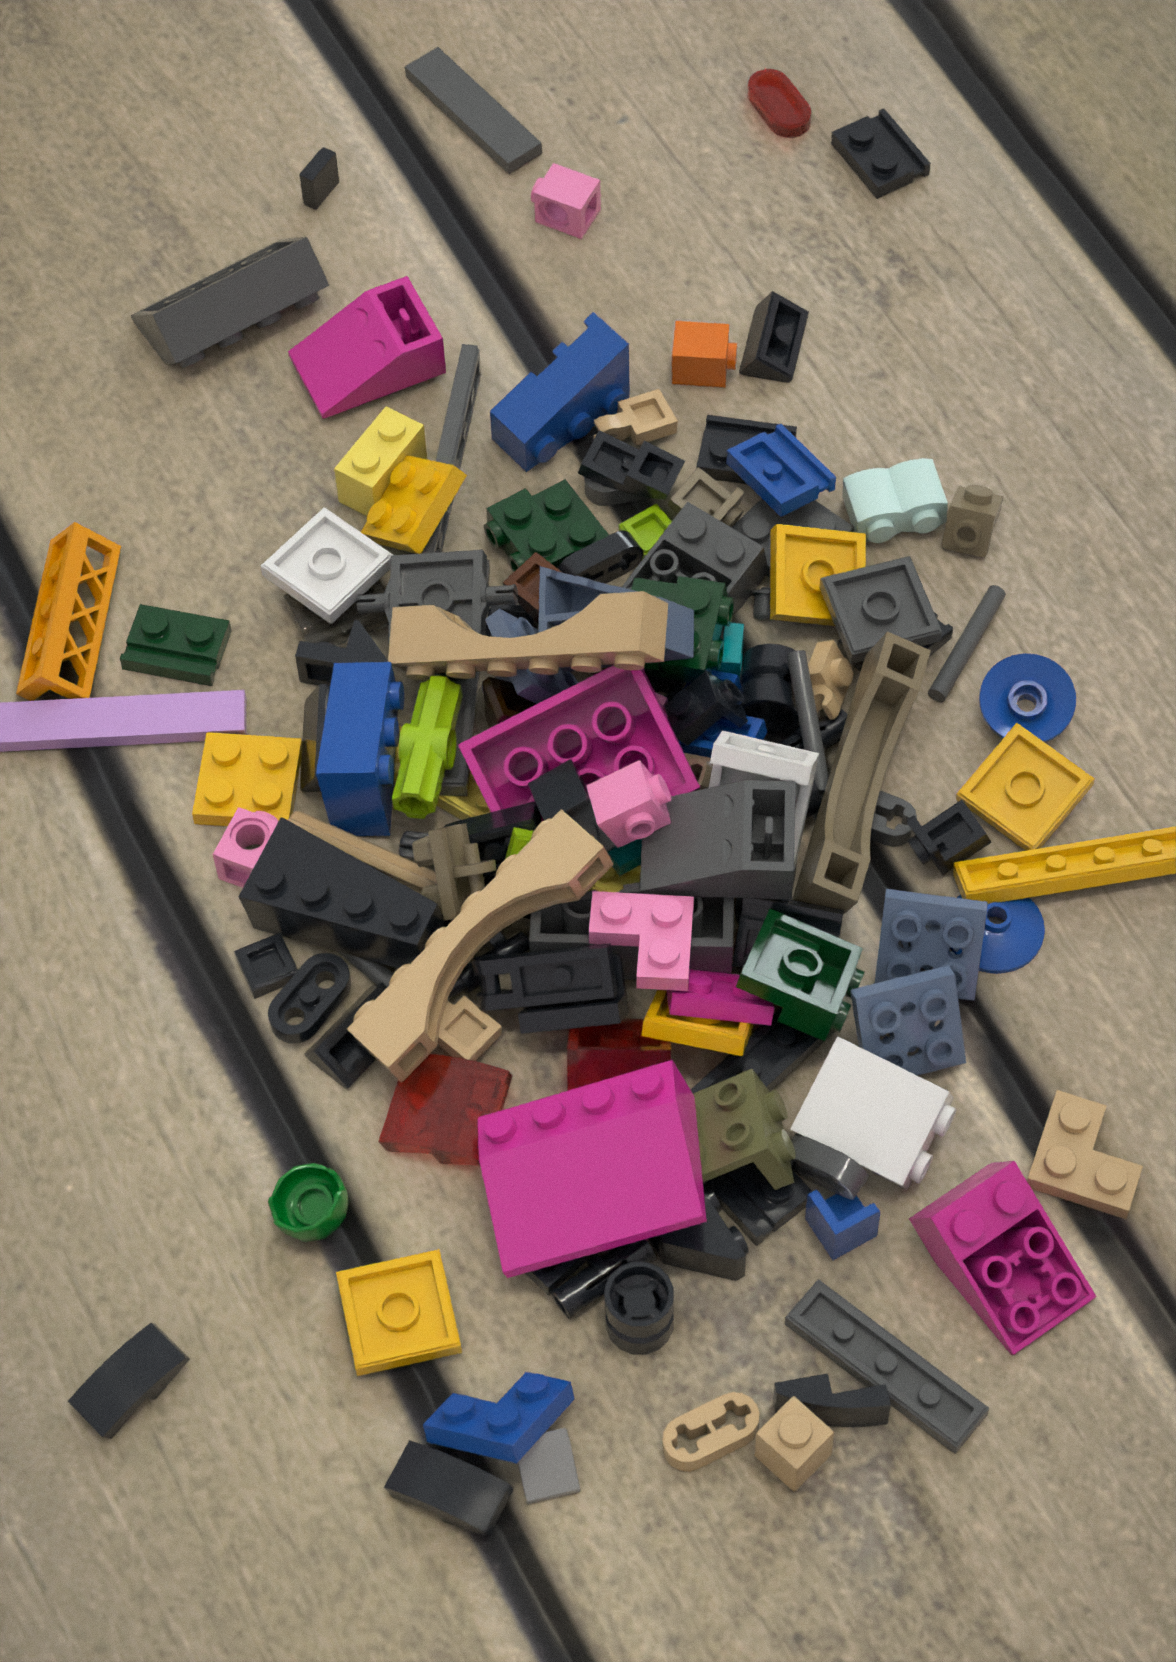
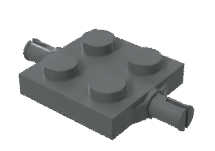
M483 549L391 556L390 580L386 586L385 593L359 594L357 596V609L360 615L385 612L389 621L388 645L390 642L393 607L434 605L459 616L474 631L485 635V619L489 612V607L491 605H517L518 598L516 596H518L516 584L489 586L487 581V555Z

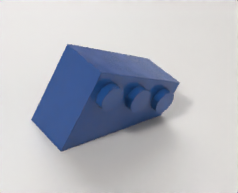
M594 312L583 321L588 328L570 346L561 342L552 351L557 358L538 376L530 372L490 410L492 440L526 472L540 462L544 463L550 460L559 449L572 440L584 437L595 425V419L604 415L617 414L618 401L630 398L629 343Z
M391 662L334 663L316 776L329 823L355 836H390L395 749L399 744L397 715L398 710H403L405 701L403 682L395 680Z

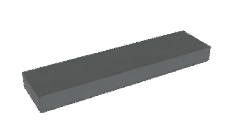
M439 47L405 66L406 78L508 174L542 154V143Z
M819 1279L785 1317L786 1326L866 1387L886 1384L891 1406L954 1454L959 1451L988 1415V1406Z

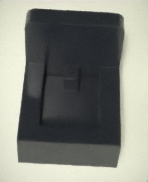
M707 670L664 705L677 739L687 746L723 716L739 728L748 722L742 706L745 698L740 689L728 679L721 681Z
M960 800L923 826L914 815L906 820L915 835L907 840V842L923 865L932 860L942 875L953 869V862L965 861L992 843L963 800Z

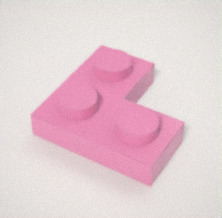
M592 891L589 944L611 943V945L639 947L636 988L688 991L694 897Z

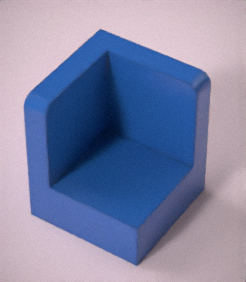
M818 1190L807 1194L805 1220L832 1260L877 1236L881 1212L875 1203L864 1207L857 1195L854 1199L850 1200L835 1194L824 1200Z

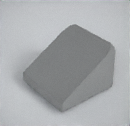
M561 1428L545 1432L517 1463L527 1504L580 1492L567 1429Z

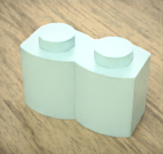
M933 459L909 460L888 469H867L843 478L842 497L851 525L854 526V532L866 534V542H886L900 532L928 533L946 522L948 502Z

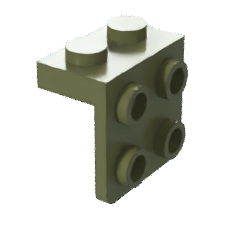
M753 1069L693 1093L695 1097L703 1182L754 1162L775 1190L794 1183L790 1161L796 1158V1154L789 1135L783 1129L782 1121L788 1118L785 1104L776 1090L770 1092Z

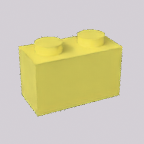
M386 406L334 468L339 502L367 516L370 508L380 500L389 485L393 469L403 461L406 455L427 459L424 425Z

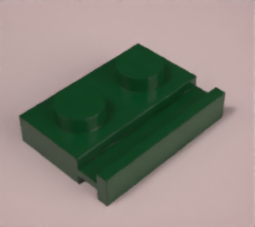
M140 604L126 640L127 647L124 654L122 653L120 656L121 667L123 670L213 686L215 671L219 669L232 632L230 620Z

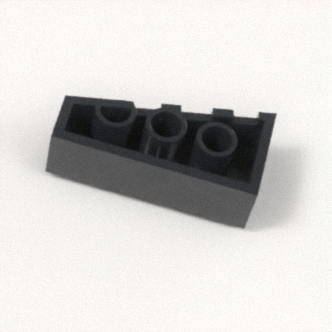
M283 817L278 821L238 896L254 929L272 934L280 932L286 938L395 968H400L407 963L411 964L425 949L428 938L437 929L446 927L436 902Z

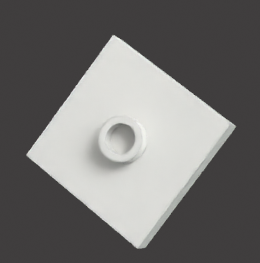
M324 507L261 565L262 576L332 624L357 601L359 594L363 595L391 569V556L393 554Z

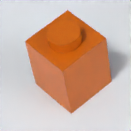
M676 321L672 350V384L725 388L727 369L736 370L737 343L729 342V324Z

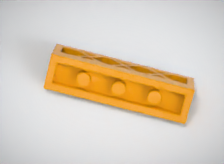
M76 522L50 540L16 691L17 695L29 701H34L48 690L67 699L90 698L121 546ZM87 546L105 555L101 569L94 571L85 554ZM85 582L95 598L94 606L86 609L77 593L78 585ZM77 620L87 637L86 645L79 648L69 632L70 623ZM68 659L71 661L79 676L77 685L59 677L63 661Z

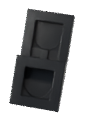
M599 430L577 474L626 493L666 500L684 466L685 460L646 441L643 442L639 450Z
M150 1323L113 1353L79 1387L68 1402L103 1438L112 1439L146 1398L157 1399L190 1358L155 1323Z
M828 1373L774 1383L773 1406L775 1413L795 1396L827 1426L869 1427L888 1424L891 1403L886 1384L832 1394Z
M411 1440L407 1443L384 1486L393 1498L434 1511L445 1523L487 1537L490 1536L514 1490L509 1483L476 1466Z

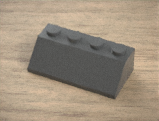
M307 237L280 239L130 316L164 363H180L181 367L184 368L205 358L206 355L203 350L216 343L219 344L220 348H223L244 338L241 330L255 323L258 328H263L282 318L280 311L294 304L296 309H300L320 299L318 291L328 287L329 283Z

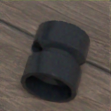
M768 643L757 645L748 649L743 656L741 684L743 686L740 688V691L745 701L742 703L746 716L764 719L768 731L767 734L787 732L799 723L787 654L796 650L781 644Z
M631 1262L620 1266L610 1275L605 1285V1323L609 1338L620 1350L630 1354L646 1355L655 1352L669 1341L674 1330V1287L669 1276L660 1267L651 1263Z

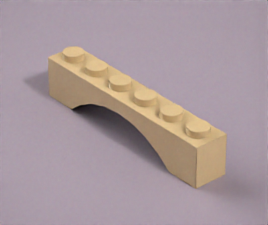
M644 591L600 594L582 611L562 624L537 634L515 638L488 637L479 634L459 616L434 605L393 607L388 662H391L392 666L406 671L407 678L419 681H427L430 676H435L437 673H446L447 676L453 678L472 679L475 678L476 671H487L488 674L494 676L512 677L516 676L517 669H529L532 673L553 675L558 673L559 667H571L575 671L594 673L601 671V665L611 664L623 670L644 669V663L664 662L668 603Z
M562 809L553 818H548L541 822L534 830L531 841L517 855L513 854L507 857L500 864L495 878L482 891L479 890L472 893L464 901L460 913L447 927L437 929L428 938L425 949L411 964L407 963L401 966L392 975L389 986L375 1000H370L359 1008L354 1016L353 1023L347 1030L402 1083L437 1047L440 1022L448 996L462 970L478 950L503 928L527 914L552 905L580 900L614 865L604 846Z

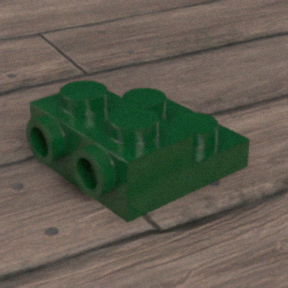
M566 479L533 496L524 488L486 508L487 523L484 524L485 534L494 548L498 549L501 547L506 553L513 572L535 552L558 568L560 563L571 554L609 536Z
M678 576L677 584L634 578L631 590L644 591L650 595L665 598L694 610L693 658L644 663L643 670L646 676L691 683L706 670L711 674L713 669L719 670L724 655V641H719L722 627L730 626L734 612V598L728 597L725 583Z
M769 909L738 979L736 988L783 1007L777 1020L778 1022L825 1041L830 1029L840 1033L852 1004L843 1001L844 996L851 998L850 990L858 988L865 971L856 968L864 948L773 909Z

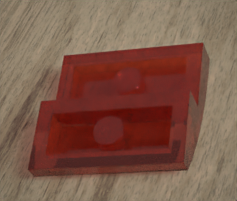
M429 1054L402 1083L398 1080L378 1142L387 1152L432 1154L440 1164L480 1166L477 1118L503 1110L513 1075L509 1070L481 1062Z

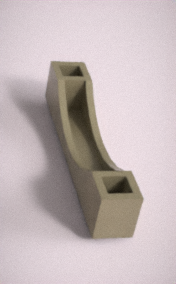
M887 631L865 655L792 900L844 909V914L858 903L871 859V827L880 788L899 734L919 693L931 650Z

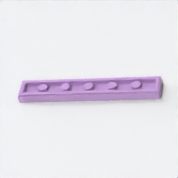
M245 690L0 703V752L205 741L206 732L246 735Z

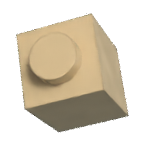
M793 1396L756 1433L755 1457L795 1493L831 1456L834 1431Z

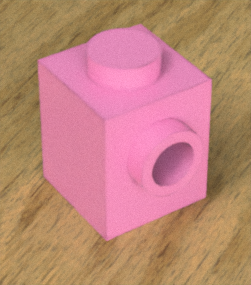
M640 760L586 785L597 825L618 848L637 839L646 838L653 834L654 831L671 824L666 803L672 800L670 791L660 774L653 776Z

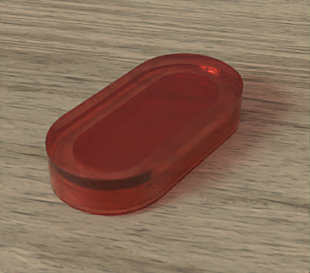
M762 69L752 74L748 81V99L775 134L785 138H795L805 134L811 126V107L790 79L783 72L776 69Z

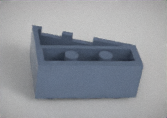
M540 566L539 633L560 625L573 617L600 594L638 591L596 582ZM654 596L668 603L664 661L693 658L694 610L665 598ZM614 664L601 665V668H608L613 666ZM559 667L568 672L575 671L571 667Z

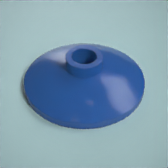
M1016 654L1002 659L988 671L980 688L979 705L985 722L999 737L1004 738L1012 727L1018 723L1046 743L1059 736L1070 724L1076 708V691L1068 673L1055 661L1038 654ZM1027 699L1033 702L1035 708L1032 711L1025 712L1018 707L1017 703Z
M1030 898L987 904L979 971L994 974L1012 972L1027 965L1038 954L1044 940L1045 926L1039 908ZM998 917L1003 919L1004 922L1001 924H994L990 922L988 918ZM953 947L950 948L955 955L962 952L961 948L957 952L954 951Z

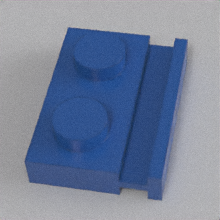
M782 424L775 426V432L769 435L763 432L727 450V464L780 517L818 499L819 493L824 490L828 492L835 490L836 476Z

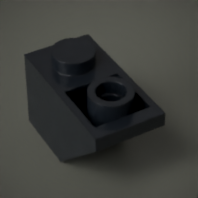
M704 1184L707 1222L648 1238V1241L665 1265L737 1281L745 1276L746 1254L749 1253L747 1243L736 1226L727 1227L719 1215L721 1206L715 1193L709 1185Z

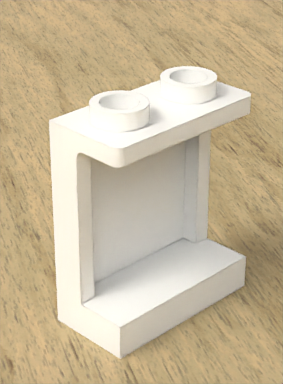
M722 731L713 744L710 759L713 768L709 788L742 780L795 781V867L819 753Z
M837 1036L791 1130L796 1134L807 1136L846 1154L862 1167L907 1190L912 1180L917 1183L923 1180L933 1159V1155L927 1153V1150L935 1134L942 1137L946 1134L957 1109L950 1106L953 1096L949 1091Z

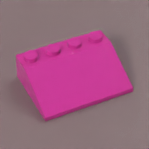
M613 665L458 744L491 812L535 802L528 783L569 759H572L586 785L640 760L653 776L656 774L662 776L671 796L693 792L701 788L643 669L623 670Z
M673 1060L477 1118L479 1161L502 1271L506 1278L707 1222L695 1097Z

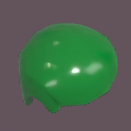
M311 1163L294 1166L281 1176L271 1197L268 1199V1205L274 1220L273 1223L284 1234L303 1242L325 1239L341 1226L348 1210V1193L343 1180L336 1171L324 1165Z

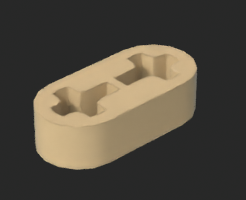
M731 1392L675 1418L668 1423L663 1432L662 1444L666 1461L679 1471L690 1472L746 1446L754 1440L758 1432L760 1413L757 1404L751 1397L743 1393ZM729 1410H733L737 1416L747 1415L744 1418V1429L737 1430L733 1424H728L718 1430L715 1428L726 1422V1412ZM685 1433L689 1439H695L705 1433L707 1434L696 1441L695 1453L689 1454L685 1448L675 1450L678 1446L679 1434Z

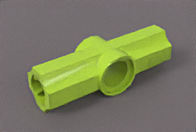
M430 676L427 681L420 683L411 723H405L401 729L399 738L400 768L392 802L395 810L403 812L409 818L425 819L426 815L436 811L445 770H451L455 762L457 748L455 727L463 693L461 685L450 681L445 676Z

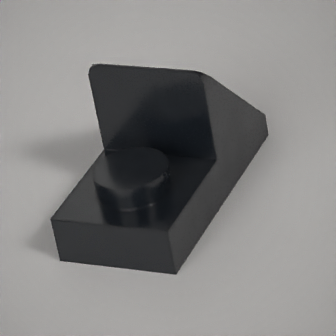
M358 619L354 620L346 648L337 647L329 642L312 643L300 641L295 654L300 683L312 685L327 684L328 687L331 685L334 663L388 662Z
M572 759L528 783L543 820L553 818L562 809L601 843L607 853L617 848L597 825L586 784Z

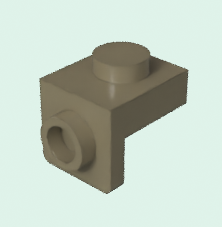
M698 467L670 498L667 506L678 514L688 501L732 527L744 512L739 505L745 492L737 487L731 494Z
M980 485L959 486L949 506L942 547L978 557H985L989 550L992 531L999 517L1004 496L993 494L991 489Z

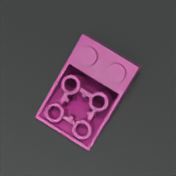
M408 276L365 291L288 351V355L322 419L446 373L443 337Z
M1015 1161L992 1162L909 1218L936 1265L1011 1355L1019 1352L1097 1297Z

